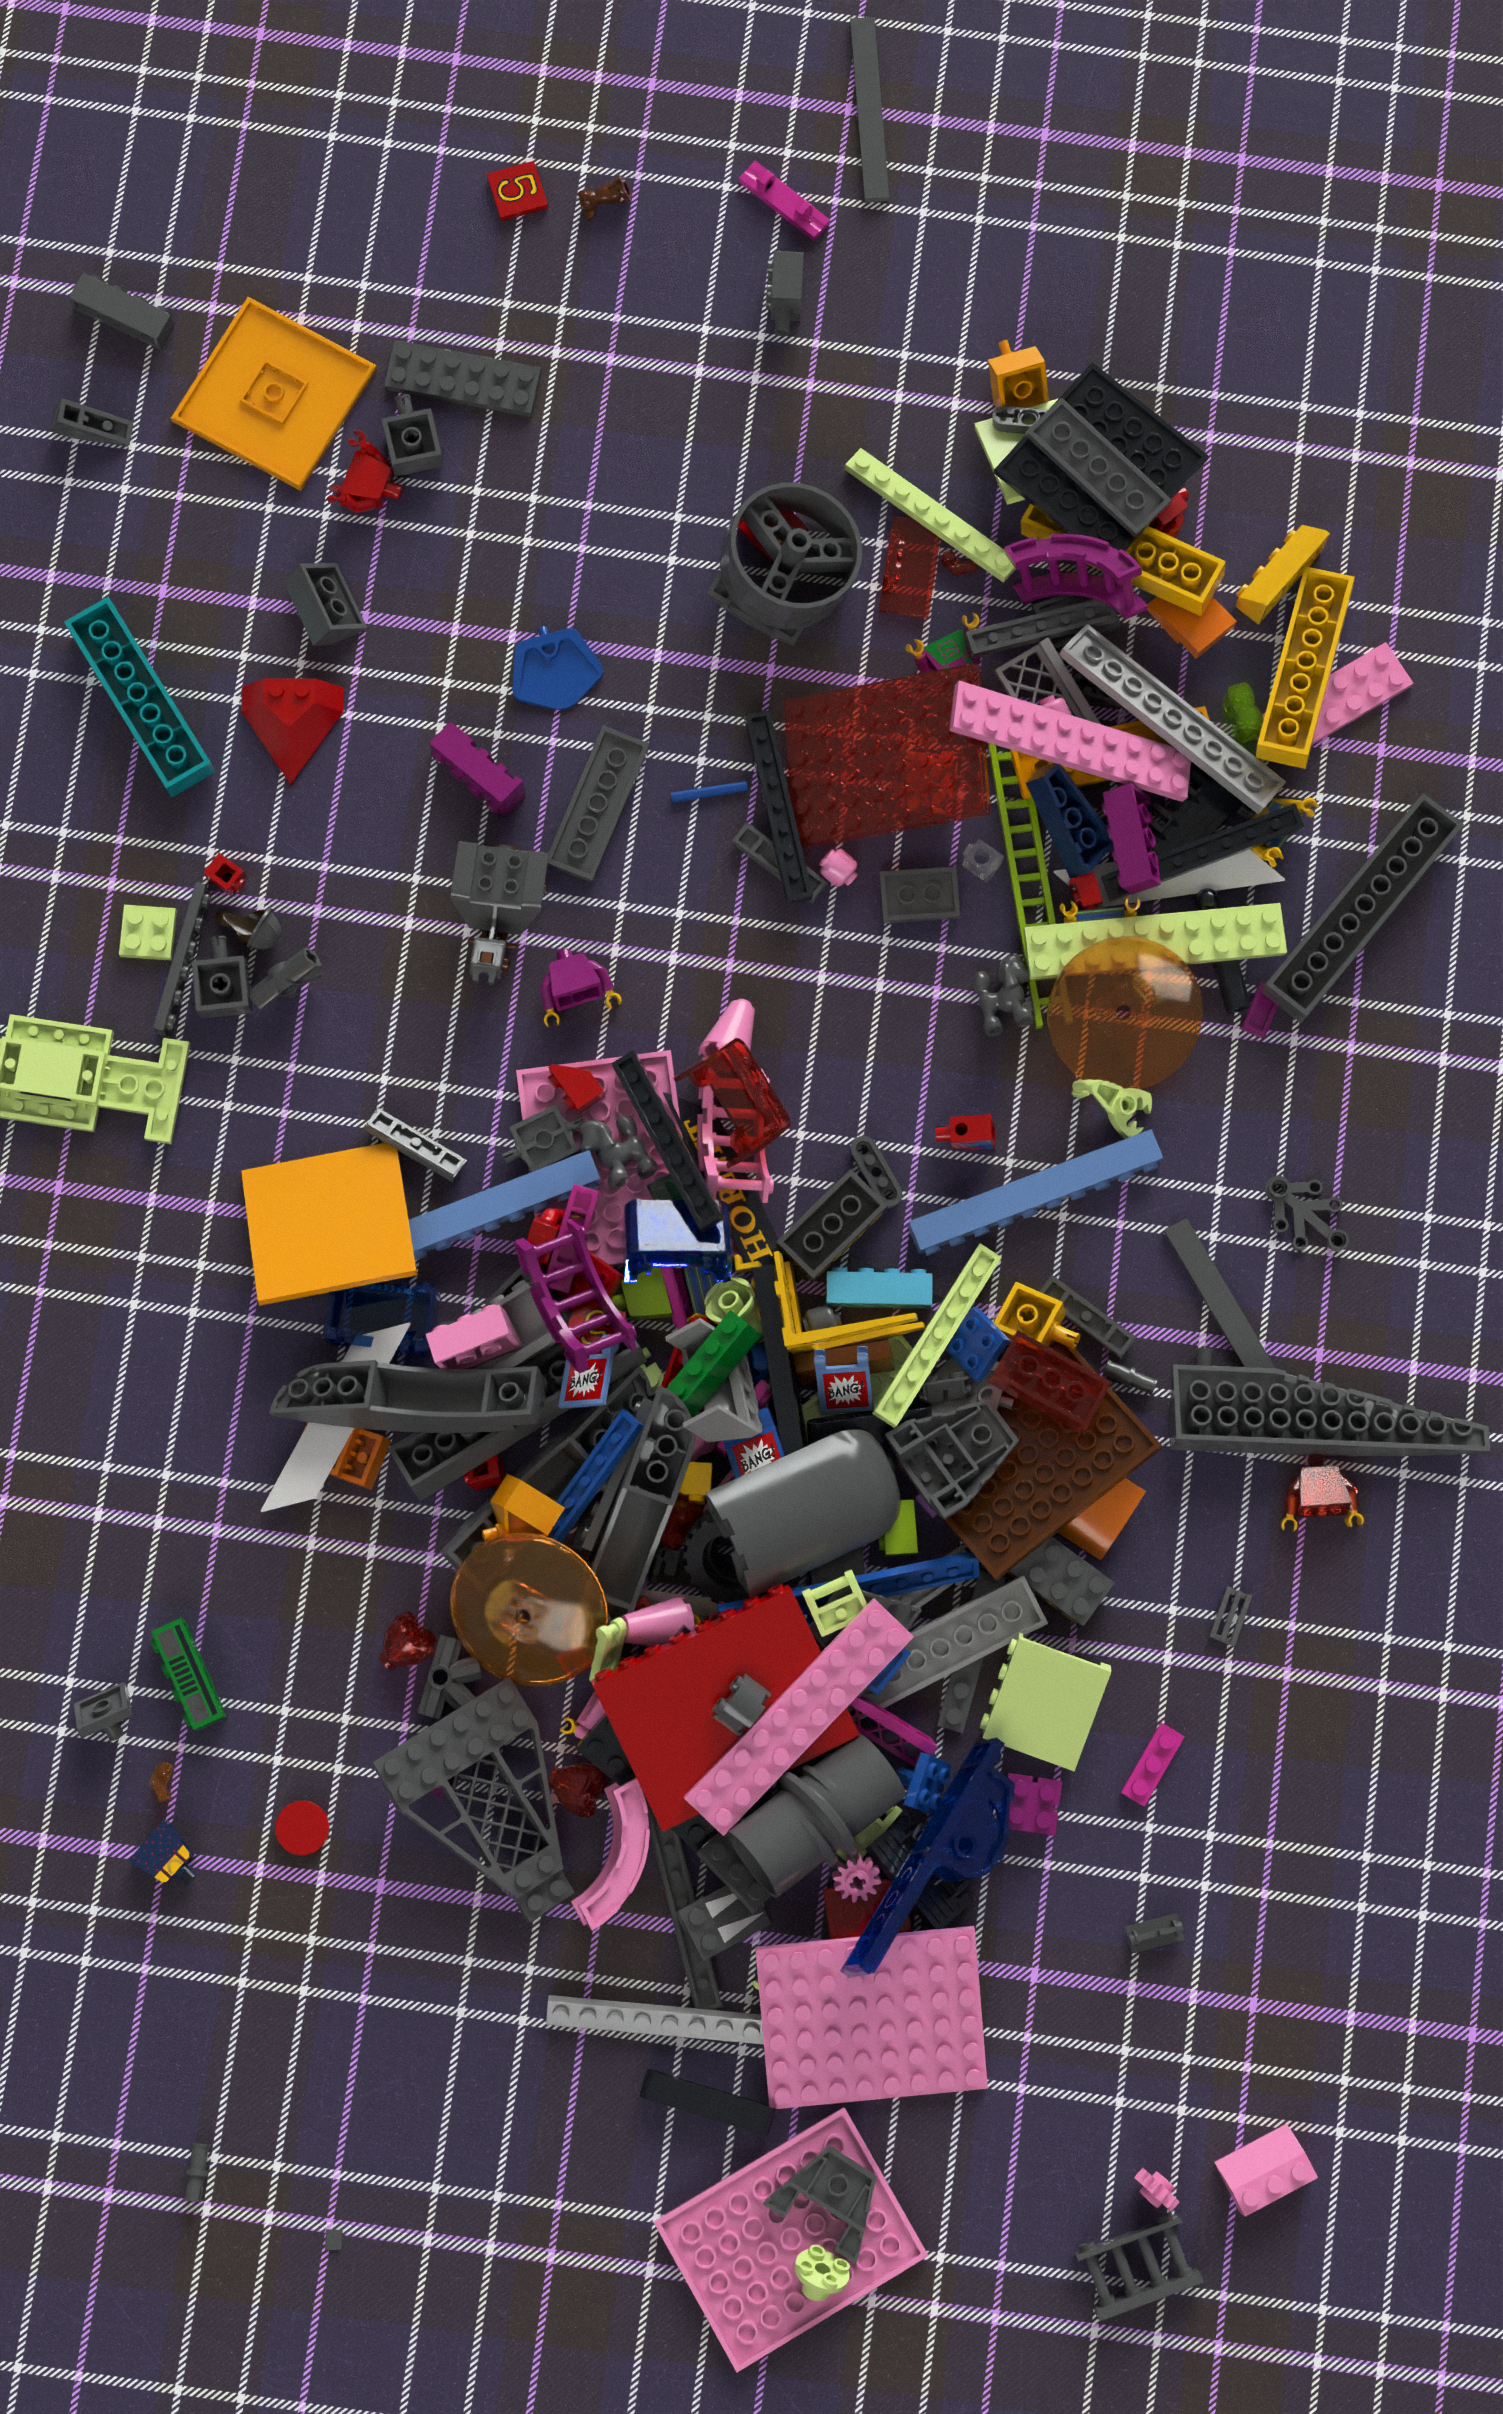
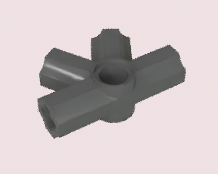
M309 947L303 948L289 960L280 962L270 968L268 976L249 990V998L252 1003L258 1006L259 1009H265L280 996L288 997L289 999L298 996L300 985L319 979L323 975L322 965L318 956Z
M440 1635L417 1713L440 1720L445 1700L454 1710H457L476 1698L463 1683L482 1679L477 1656L458 1660L463 1641ZM438 1669L445 1670L448 1675L446 1683L442 1685L435 1684L432 1679L434 1671Z

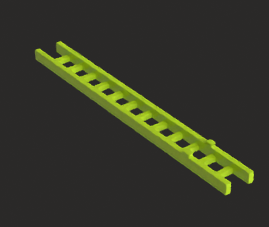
M987 742L1024 964L1028 967L1024 927L1056 924L1036 805L1033 798L1005 802L1003 786L1019 784L1017 776L1001 778L999 762L1012 760L1010 752L997 754L996 745ZM1028 807L1030 824L1009 827L1007 810ZM1032 831L1034 848L1014 851L1011 834ZM1036 856L1039 872L1018 875L1015 859ZM1040 880L1043 897L1022 900L1019 883ZM1044 905L1047 922L1026 924L1023 908ZM1065 976L1027 981L1035 1029L1043 1027L1040 1006L1061 1003L1064 1024L1072 1023ZM1057 979L1060 996L1039 999L1036 981Z

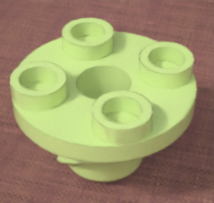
M811 2245L808 2250L801 2252L794 2264L795 2273L803 2283V2294L813 2301H822L827 2299L830 2294L841 2292L849 2281V2263L845 2259L838 2258L834 2254L825 2251L819 2245Z

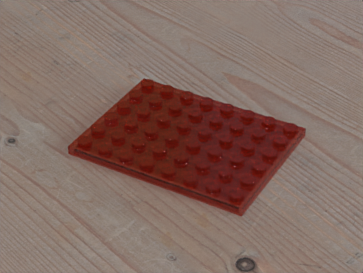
M977 663L784 700L790 799L802 848L991 815L985 741L949 731L955 684L958 681H963L981 687L980 666Z

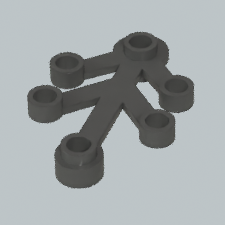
M1273 1176L1265 1184V1193L1274 1202L1275 1220L1272 1222V1230L1275 1233L1282 1234L1289 1227V1223L1285 1219V1202L1293 1211L1294 1238L1291 1241V1245L1294 1250L1303 1251L1308 1246L1304 1220L1327 1239V1246L1332 1251L1339 1252L1347 1247L1349 1243L1347 1233L1340 1229L1332 1230L1312 1212L1328 1211L1331 1214L1338 1213L1343 1205L1341 1199L1331 1197L1329 1200L1300 1201L1293 1195L1294 1193L1307 1192L1310 1196H1317L1323 1190L1322 1183L1316 1179L1310 1182L1290 1183L1283 1176ZM1310 1184H1316L1319 1188L1318 1192L1311 1191ZM1279 1185L1282 1188V1193H1275L1273 1186ZM1330 1202H1337L1338 1209H1332ZM1276 1222H1283L1285 1226L1284 1229H1278L1276 1227ZM1334 1237L1341 1240L1340 1246L1333 1244L1332 1239ZM1296 1239H1302L1304 1246L1298 1247L1295 1243Z

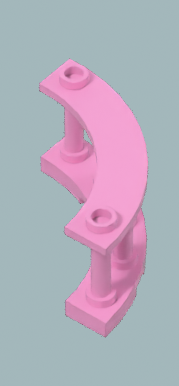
M701 1065L698 1099H702L701 1108H703V1114H697L699 1171H704L705 1173L704 1180L715 1200L717 1191H721V1189L759 1191L762 1203H768V1196L773 1193L774 1181L773 1178H770L764 1147L765 1093L769 1092L770 1081L763 1069L757 1068L756 1080L720 1078L718 1075H715L712 1066ZM717 1088L755 1090L754 1109L716 1107V1104H713L714 1090H717ZM716 1117L753 1119V1137L716 1135L712 1130V1120H715ZM716 1146L754 1148V1163L718 1161V1158H714L713 1148ZM717 1171L756 1173V1180L726 1179L718 1175Z
M637 1778L621 1786L613 1783L604 1788L613 1819V1836L610 1852L604 1867L595 1881L581 1895L571 1901L583 1926L588 1924L592 1931L605 1923L621 1908L620 1906L625 1902L629 1894L633 1892L646 1862L650 1837L648 1809Z

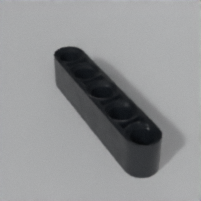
M929 1403L910 1404L896 1427L907 1420L915 1418L919 1420L932 1416V1405ZM874 1410L813 1418L806 1421L808 1445L846 1430H864L871 1433L877 1441L887 1440L885 1434L894 1428L873 1415Z
M647 2069L639 2094L642 2098L762 2135L769 2134L776 2108L769 2107V2105L652 2069Z

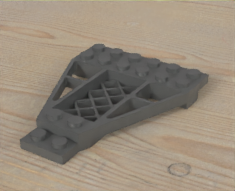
M510 1677L371 1763L384 1784V1790L396 1810L400 1811L498 1885L504 1893L514 1899L527 1923L535 1920L575 1893L562 1872L563 1863L538 1723ZM529 1729L532 1734L537 1769L522 1779L517 1780L501 1756L499 1749L502 1745ZM489 1754L492 1761L485 1760L482 1758ZM475 1763L472 1776L460 1774L461 1771ZM480 1763L493 1766L490 1781L477 1778ZM497 1771L500 1772L507 1785L495 1782ZM537 1774L539 1775L548 1829L544 1827L522 1790V1784ZM457 1777L471 1780L468 1795L454 1792ZM450 1778H452L451 1786H450L449 1782L447 1781V1780H449ZM476 1782L489 1785L486 1800L473 1797ZM494 1786L508 1789L504 1804L491 1801ZM436 1787L441 1788L458 1817L455 1822L441 1831H437L409 1809L411 1803ZM511 1794L514 1795L521 1808L509 1805ZM458 1797L467 1799L465 1809L459 1801ZM471 1801L485 1804L482 1819L468 1816ZM490 1805L503 1808L500 1823L487 1820ZM508 1810L521 1812L519 1827L505 1824ZM526 1817L535 1831L523 1829ZM472 1821L481 1823L479 1832ZM462 1824L488 1868L454 1844L444 1834L457 1825ZM485 1824L499 1827L496 1842L482 1839ZM504 1829L517 1831L514 1846L501 1844ZM522 1833L536 1836L532 1851L519 1848ZM541 1840L544 1847L538 1850L539 1842ZM486 1844L495 1846L493 1855ZM499 1848L513 1850L510 1866L497 1863ZM518 1852L531 1855L515 1865ZM500 1868L508 1869V1871L503 1873Z

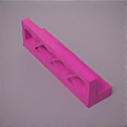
M857 1696L849 1704L854 1707L855 1712L850 1713L852 1719L856 1718L854 1724L859 1733L915 1768L921 1752L932 1756L937 1749V1745L932 1738L865 1696ZM860 1717H870L876 1721L877 1726L865 1729L861 1726ZM889 1729L898 1735V1740L886 1742L883 1740L882 1730ZM911 1743L919 1748L914 1758L905 1754L903 1744Z

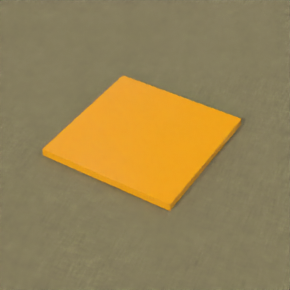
M247 297L175 410L171 420L175 424L301 491L373 377L377 366L256 300Z
M387 1143L241 1170L259 1306L417 1275L398 1150Z

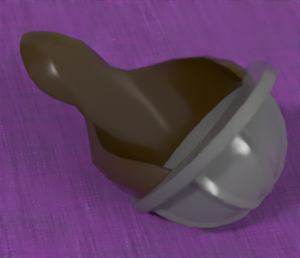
M272 908L255 911L246 917H238L231 912L224 911L218 912L215 915L218 923L225 928L233 929L237 940L247 945L249 949H269L278 942L282 933L281 925L273 914Z

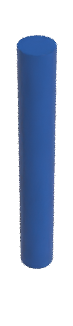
M747 781L672 792V803L748 791Z

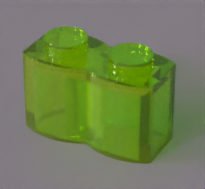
M1246 682L1228 687L1223 699L1225 712L1233 720V733L1241 743L1258 738L1263 725L1262 714L1254 705L1253 691Z

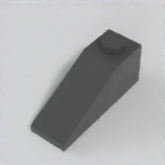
M61 398L52 408L48 431L73 439L129 446L134 422Z

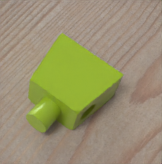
M656 1265L621 1281L623 1294L613 1296L611 1300L617 1310L628 1309L630 1320L672 1317L673 1314L660 1265Z

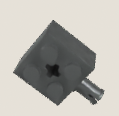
M774 251L773 260H768L766 310H771L770 320H775L774 333L778 336H788L790 334V321H800L804 252Z
M403 394L405 404L402 403L401 395L395 397L399 415L382 419L395 477L444 467L431 408L413 412L410 395Z
M216 936L210 938L212 959L192 961L196 1012L201 1019L252 1013V1002L249 998L248 963L244 955L227 956L226 936H218L219 946ZM221 984H226L227 987H224V990H218L221 989Z

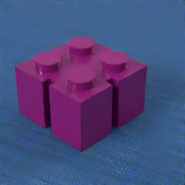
M1006 1773L999 1828L1055 1836L1058 1811H1054L1053 1807L1059 1806L1062 1781L1035 1778V1782H1032V1776Z

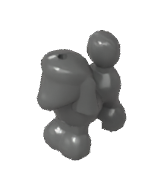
M1009 955L1000 962L997 975L999 981L1004 985L996 993H990V977L985 971H978L973 977V989L979 995V1006L984 1014L983 1029L987 1036H998L1004 1031L1001 1020L996 1017L999 1011L1012 1012L1014 1020L1019 1027H1026L1034 1023L1032 1012L1022 1006L1024 990L1021 984L1030 979L1028 967L1025 966L1020 955Z
M622 1115L616 1120L619 1132L626 1137V1141L623 1143L614 1141L610 1128L601 1121L590 1120L583 1123L579 1128L582 1135L580 1149L583 1152L588 1150L596 1152L601 1162L610 1169L608 1186L611 1190L619 1189L626 1184L625 1179H628V1174L624 1167L630 1160L637 1162L636 1170L640 1180L651 1177L658 1169L656 1161L646 1152L643 1140L637 1136V1126L634 1120L627 1115Z

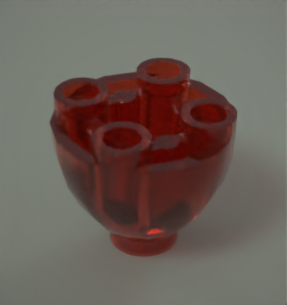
M677 1497L660 1543L673 1551L681 1546L684 1547V1539L690 1528L703 1514V1509L699 1508L695 1502Z
M406 1611L404 1614H398L386 1629L379 1660L391 1671H394L397 1667L417 1665L435 1653L434 1644L437 1642V1638L430 1630H424L418 1624V1619L413 1613Z
M575 1763L563 1768L555 1767L549 1775L548 1784L549 1788L554 1790L559 1802L567 1810L581 1818H591L595 1813L599 1795L604 1794V1788L608 1786V1779L604 1778V1773L594 1764Z

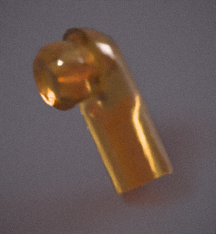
M169 1762L159 1763L150 1778V1785L159 1804L172 1798L166 1786L173 1772V1767Z

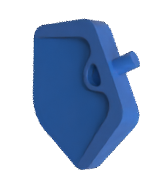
M542 626L538 628V637L523 640L515 647L513 696L518 702L553 710L568 709L578 703L602 679L603 667L576 629L567 628L549 633L548 628Z

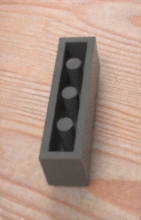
M82 273L69 296L73 309L159 350L162 349L175 326L171 313L162 306L155 307L141 296L136 295L134 297L127 294L118 285H108L97 275L90 276Z

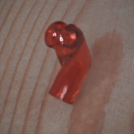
M950 550L942 554V566L953 575L959 576L977 572V564L974 561L961 562L956 558L954 552Z

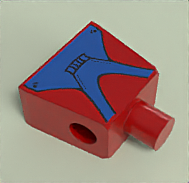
M991 1114L950 1117V1126L935 1127L936 1142L950 1141L954 1150H996L995 1122ZM962 1131H967L966 1134L959 1135Z

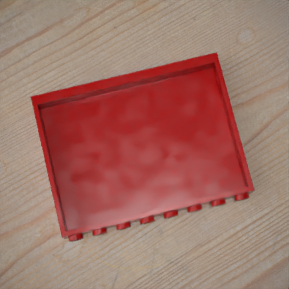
M782 1584L776 1585L768 1590L769 1594L758 1598V1596L751 1597L743 1602V1607L736 1610L729 1608L718 1615V1619L710 1623L708 1620L696 1624L694 1630L687 1634H684V1632L677 1633L669 1638L670 1642L659 1646V1644L650 1646L644 1650V1655L638 1658L634 1656L628 1657L619 1663V1667L611 1671L609 1668L597 1672L594 1675L595 1678L591 1680L592 1686L662 1832L700 1814L684 1799V1796L749 1729L746 1726L743 1729L742 1735L737 1736L712 1717L714 1714L712 1709L720 1698L726 1700L731 1694L732 1690L729 1689L732 1681L738 1675L742 1677L744 1674H747L771 1693V1696L762 1704L765 1706V1709L758 1717L759 1719L821 1654L789 1585L784 1587ZM847 1708L786 1771L860 1736Z

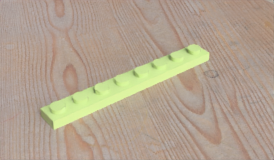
M862 448L845 464V470L1003 583L1016 570L1005 555L1003 548Z
M981 1243L976 1247L873 1411V1415L893 1428L898 1425L1002 1257Z

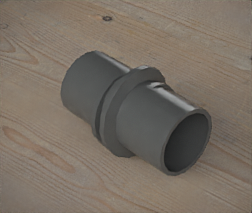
M860 1734V1736L839 1745L814 1766L801 1765L796 1769V1775L785 1771L776 1781L779 1793L732 1828L727 1835L734 1850L753 1877L771 1896L778 1898L823 1861L831 1867L838 1863L835 1853L837 1850L840 1849L850 1857L856 1854L858 1850L853 1838L905 1798L906 1792L899 1777L886 1758L863 1734Z

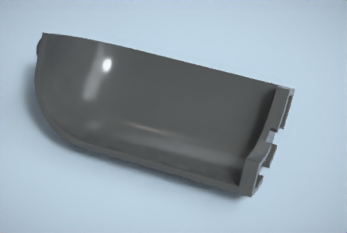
M846 1430L835 1433L706 1492L708 1510L718 1525L723 1538L729 1536L734 1551H731L730 1555L735 1566L737 1579L750 1598L880 1538L895 1524L901 1509L900 1491L894 1473L895 1466L892 1459L887 1457L883 1448L871 1433L864 1430Z

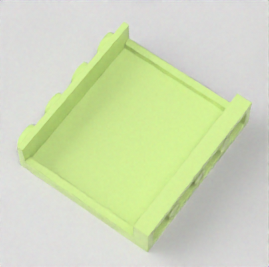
M1019 1632L1017 1640L1012 1638L1009 1644L1007 1654L1011 1656L1008 1665L1003 1663L998 1679L1002 1681L999 1689L994 1688L989 1699V1704H992L990 1714L984 1713L980 1724V1728L984 1729L983 1738L1075 1771L1111 1675V1666L1102 1662L1100 1665L1025 1639L1023 1634Z

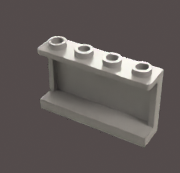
M523 1280L511 1288L513 1292L506 1297L501 1294L489 1302L490 1305L500 1304L507 1312L522 1342L523 1348L471 1369L516 1368L555 1344L529 1291V1288L533 1287L532 1282L526 1283ZM479 1308V1309H477L476 1311L472 1312V1313L469 1314V1315H474V1314H476V1313H479V1312H481L482 1309Z

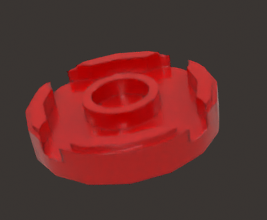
M297 1801L289 1804L280 1812L276 1820L275 1832L278 1842L286 1851L294 1855H308L318 1851L327 1841L330 1832V1822L326 1812L317 1804L310 1801Z

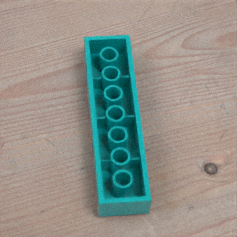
M106 597L64 621L71 636L170 797L176 796L215 773L210 760L110 598Z

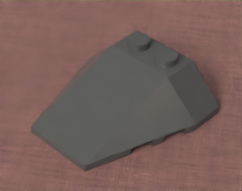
M989 1399L957 1407L956 1410L950 1412L934 1413L932 1416L923 1419L907 1420L885 1434L901 1468L928 1506L944 1520L970 1503L1019 1443L1018 1438Z

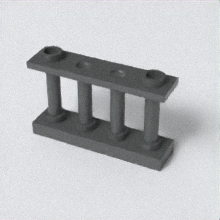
M1171 2212L1164 2213L1156 2217L1157 2222L1097 2244L1094 2241H1089L1078 2246L1079 2250L1074 2252L1075 2258L1078 2261L1086 2259L1100 2298L1098 2300L1099 2304L1093 2306L1099 2321L1204 2283L1200 2271L1197 2268L1192 2269L1191 2266L1187 2265L1174 2229L1175 2225L1182 2223L1181 2218L1177 2214L1172 2215ZM1161 2230L1164 2231L1177 2267L1176 2276L1168 2279L1161 2274L1148 2235ZM1134 2240H1138L1152 2279L1150 2281L1151 2285L1141 2289L1139 2285L1136 2286L1122 2247V2245ZM1112 2249L1126 2288L1124 2290L1125 2295L1117 2298L1110 2295L1096 2257L1097 2254Z

